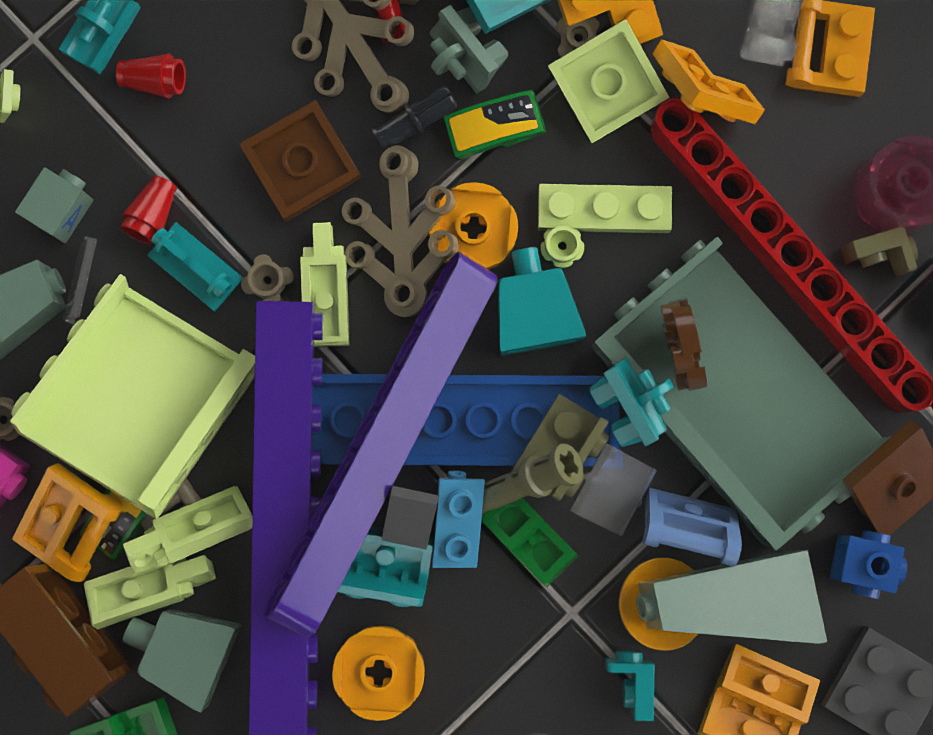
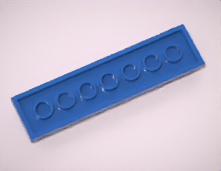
M322 374V386H314L313 404L322 405L321 432H313V450L321 451V465H340L387 374ZM449 375L403 465L515 466L555 399L560 394L594 416L602 417L609 421L603 430L610 435L609 439L596 459L588 455L583 463V467H619V442L611 426L615 421L619 420V401L604 409H601L596 404L590 393V388L604 376Z

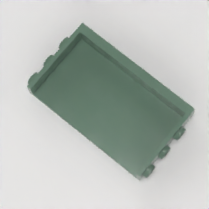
M716 237L707 246L702 240H699L681 256V259L686 263L674 274L668 268L647 285L652 293L640 303L633 297L613 314L619 321L600 336L590 347L608 368L627 357L636 374L649 369L656 383L667 378L671 380L674 387L663 394L671 410L660 415L667 427L665 433L727 505L736 510L740 520L767 550L777 551L800 530L803 533H807L815 528L825 518L821 511L834 500L839 504L849 498L851 495L842 479L892 436L883 438L722 257L717 251L723 244L721 240ZM684 298L688 299V305L692 309L702 350L700 352L701 361L698 362L700 367L705 366L707 378L706 388L692 391L687 389L678 391L672 367L674 363L671 350H668L662 326L664 322L660 307L661 305L668 304L670 301Z

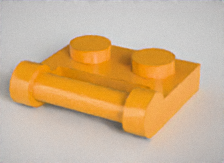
M796 0L795 14L798 15L793 63L792 68L787 69L785 84L793 88L861 97L865 93L875 8L823 0ZM816 19L826 20L819 73L809 69Z
M56 463L47 468L12 540L65 578L74 582H82L86 579L91 569L90 560L110 522L118 519L123 509V504L112 495L102 494L67 468ZM85 508L93 516L73 554H70L63 548Z

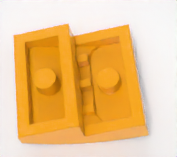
M735 644L717 680L697 734L798 735L801 725L808 722L820 680Z

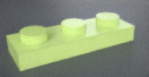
M539 184L538 231H547L549 228L558 226H569L577 229L579 232L670 233L672 230V186Z

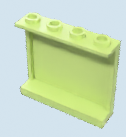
M120 274L112 285L107 283L99 291L94 301L95 308L87 319H80L74 324L67 337V342L69 343L60 355H53L44 364L40 372L41 380L31 393L25 392L17 400L11 414L13 418L10 422L21 436L158 519L254 380L255 356L242 349L240 354H237L129 288L126 277Z

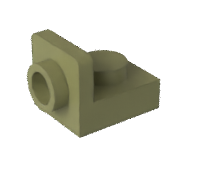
M904 226L852 241L840 248L845 265L860 261L862 268L890 260L895 277L917 269V246L913 238L909 235L907 236Z

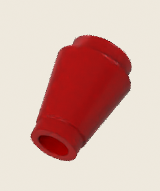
M171 54L120 60L116 67V80L120 87L171 98L174 94L180 95L183 92L186 83V70L183 61L174 58Z
M154 175L151 181L148 182L122 213L123 222L120 226L121 230L137 241L152 245L151 240L157 231L165 227L177 187L169 180Z

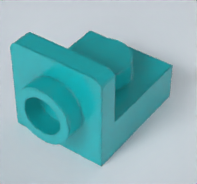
M615 651V658H605V669L607 672L631 673V680L624 679L623 707L631 708V715L635 721H654L655 664L650 659H643V652Z

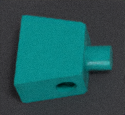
M536 247L513 251L511 255L515 276L499 279L500 356L582 342L586 337L585 328L562 269L556 268L542 271L538 248Z

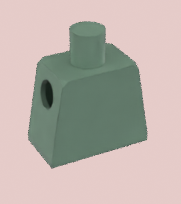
M169 609L162 612L156 626L134 617L125 631L122 642L145 652L137 671L141 677L188 707L201 713L211 702L242 625L218 618Z

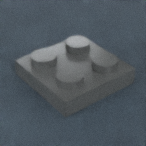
M864 626L820 705L870 735H916L933 705V665L870 627Z

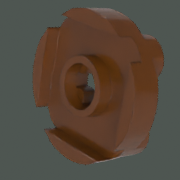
M688 299L670 301L666 305H661L664 322L662 324L667 348L671 350L674 363L672 364L678 391L706 388L705 366L700 367L698 362L701 361L700 352H702L691 306L688 305Z

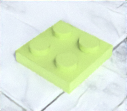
M626 19L548 65L591 143L669 98Z

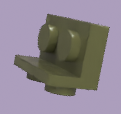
M559 394L511 472L519 469L520 464L526 458L531 456L541 458L550 454L551 450L560 444L572 446L580 456L582 465L588 455L596 459L610 437L609 434L603 431L609 421L602 417L594 416ZM583 473L582 480L578 484L573 486L560 485L553 488L548 496L556 501H560L564 494L572 498L586 474Z

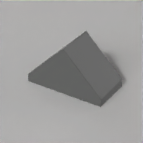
M392 486L381 540L427 550L439 495Z

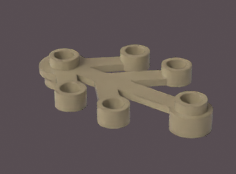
M304 0L308 5L303 30L292 42L293 53L298 58L305 61H314L320 56L322 44L319 40L325 11L333 23L325 67L316 74L314 79L316 90L328 97L338 96L344 88L342 72L348 47L372 85L370 97L373 105L388 114L401 112L404 109L403 105L405 103L408 104L409 101L407 86L402 81L387 76L362 35L388 39L397 46H405L414 37L413 25L400 16L392 17L389 20L349 14L340 0ZM371 0L353 1H361L375 10H382L389 5L391 0H379L377 2H372ZM399 24H404V35L399 39H395L393 35L395 27ZM306 40H311V51L303 54V43ZM333 75L335 84L330 90H326L324 81L328 76ZM387 86H391L393 90L392 97L388 101H383L381 99L382 90Z
M396 145L386 149L379 161L381 173L389 179L392 229L372 213L369 203L360 198L348 199L342 208V215L345 221L355 226H361L394 255L395 273L375 258L374 249L366 243L360 241L352 242L346 248L345 256L346 262L350 266L364 270L385 288L384 301L387 308L393 314L401 317H412L421 312L428 298L426 284L444 261L457 253L459 242L452 233L438 230L429 238V253L415 269L413 266V253L440 218L454 209L456 199L454 194L443 186L430 188L425 196L426 207L411 224L408 182L417 174L418 160L413 152L403 146ZM395 156H400V166L395 170H391L390 163ZM445 193V204L440 208H436V196ZM357 205H361V216L358 219H353V209ZM448 237L450 242L448 249L444 252H439L438 242L442 238ZM363 248L365 250V258L362 262L357 263L355 261V254L359 249ZM407 286L410 290V296L405 302H401L399 292L403 287Z

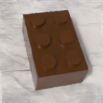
M47 564L24 567L0 586V637L4 636L15 650L12 656L18 667L28 675L33 674L44 688L41 690L42 697L55 712H62L65 717L72 715L92 704L134 670V667L103 628L96 629L92 626L89 609L65 578Z

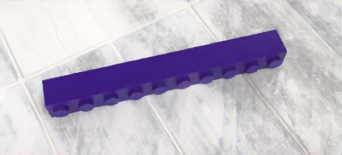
M256 301L249 735H317V727H308V709H317V681H309V663H317L318 635H312L306 639L264 617L266 604L320 503V497L312 496V478L321 477V451L313 450V432H321L322 405L313 404L314 386H322L323 364L322 359H314V340H323V313H315V304L313 302Z

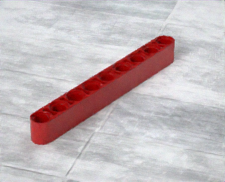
M679 98L668 99L663 102L658 108L650 126V133L654 142L891 410L898 413L924 410L931 406L933 403L932 376L700 114L688 108ZM665 116L678 118L683 125V130L679 132L669 131L665 128L662 118ZM697 148L706 150L711 156L712 163L710 165L698 164L694 161L691 151ZM723 181H731L738 185L741 193L740 198L731 199L724 195L721 183ZM752 214H760L767 218L770 225L769 232L762 233L754 229L751 224ZM782 247H789L796 251L799 257L798 266L792 267L784 263L781 258ZM813 280L821 281L826 285L828 289L826 301L818 300L812 294L811 283ZM844 313L852 315L857 321L858 328L855 335L848 334L841 326V318ZM874 347L882 349L887 356V364L884 369L878 368L872 361L871 353ZM905 381L911 382L916 388L917 396L913 404L905 400L902 395V386Z

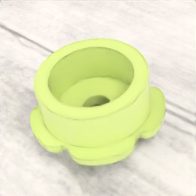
M569 226L549 228L544 233L545 240L541 243L540 247L543 257L547 261L551 260L553 265L559 268L571 266L573 261L579 260L584 253V243L581 241L580 232ZM560 242H564L567 245L565 250L559 249L558 244Z

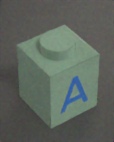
M44 167L15 213L66 244L94 199L82 190L86 183L65 169H62L60 174L57 175Z

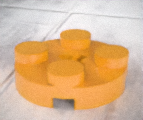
M470 182L452 188L451 192L456 199L455 207L450 213L440 218L429 232L430 236L438 230L448 231L458 239L459 248L457 252H461L488 270L502 265L506 257L513 250L517 239L518 219L512 205L510 206L508 200L502 196L501 192L484 183ZM446 195L441 200H438L435 204L436 208H440L445 204ZM470 217L479 218V225L486 226V232L478 234L477 239H469L468 233L460 229L461 224H469ZM444 237L438 242L439 252H444L448 249L450 244L448 237Z
M370 626L350 636L337 653L332 671L335 691L342 698L343 702L359 717L375 721L394 718L409 708L419 696L425 676L423 657L415 641L400 630L389 626ZM375 660H383L384 666L392 670V677H385L383 685H375L374 677L366 675V668L374 667Z

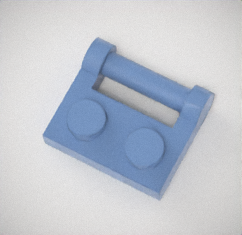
M649 488L645 500L643 544L656 548L659 544H664L720 558L721 564L735 567L738 563L742 546L738 515L736 510L731 507Z

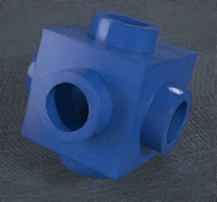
M863 530L861 538L838 535L829 579L852 584L851 593L879 599L881 590L896 593L898 585L904 582L907 573V559L903 558L905 548L890 545V535Z

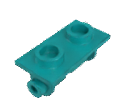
M177 222L168 231L161 228L151 240L155 247L147 256L213 311H216L243 279L240 274Z

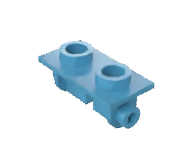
M449 471L447 479L439 478V498L436 508L432 568H477L484 479H466V473L462 471Z

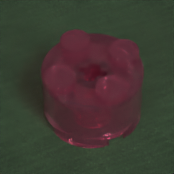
M918 135L903 136L885 145L863 164L857 174L854 185L858 215L863 222L870 224L881 232L902 227L905 228L906 234L915 233L933 223V139Z

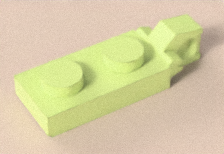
M331 222L313 223V247H303V257H300L302 302H313L315 304V313H323V340H314V347L350 346L347 262L344 255V246H334Z
M233 486L163 515L158 519L151 520L153 526L144 532L145 535L124 543L123 547L134 573L157 565L160 567L168 565V563L171 564L252 529L253 516L238 486Z
M206 555L186 560L185 557L171 564L168 563V565L160 567L157 565L134 573L130 566L86 581L84 589L92 626L96 629H101L183 601L184 598L194 595L193 587L216 579L212 561Z

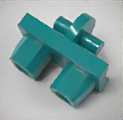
M88 0L85 7L79 6L75 15L78 18L59 50L66 56L101 74L123 36L133 23L141 8L140 5L134 0Z
M626 357L605 371V376L590 388V393L601 409L617 401H620L627 416L615 421L611 425L620 446L624 447L641 441L647 446L659 439L658 436L667 430L660 415L668 412L671 408L663 394L674 386L669 378L656 383L649 369L636 374Z

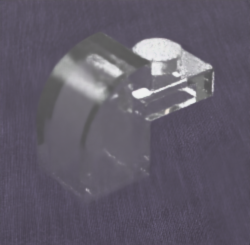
M751 0L741 40L740 58L783 67L785 60L792 62L797 47L793 32L803 0Z

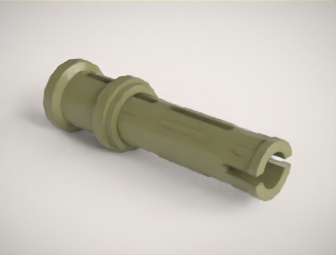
M568 444L557 445L551 450L550 454L541 458L538 456L528 457L522 461L519 469L485 482L482 514L526 496L545 497L552 492L553 488L560 485L573 486L578 484L583 477V465L577 451Z

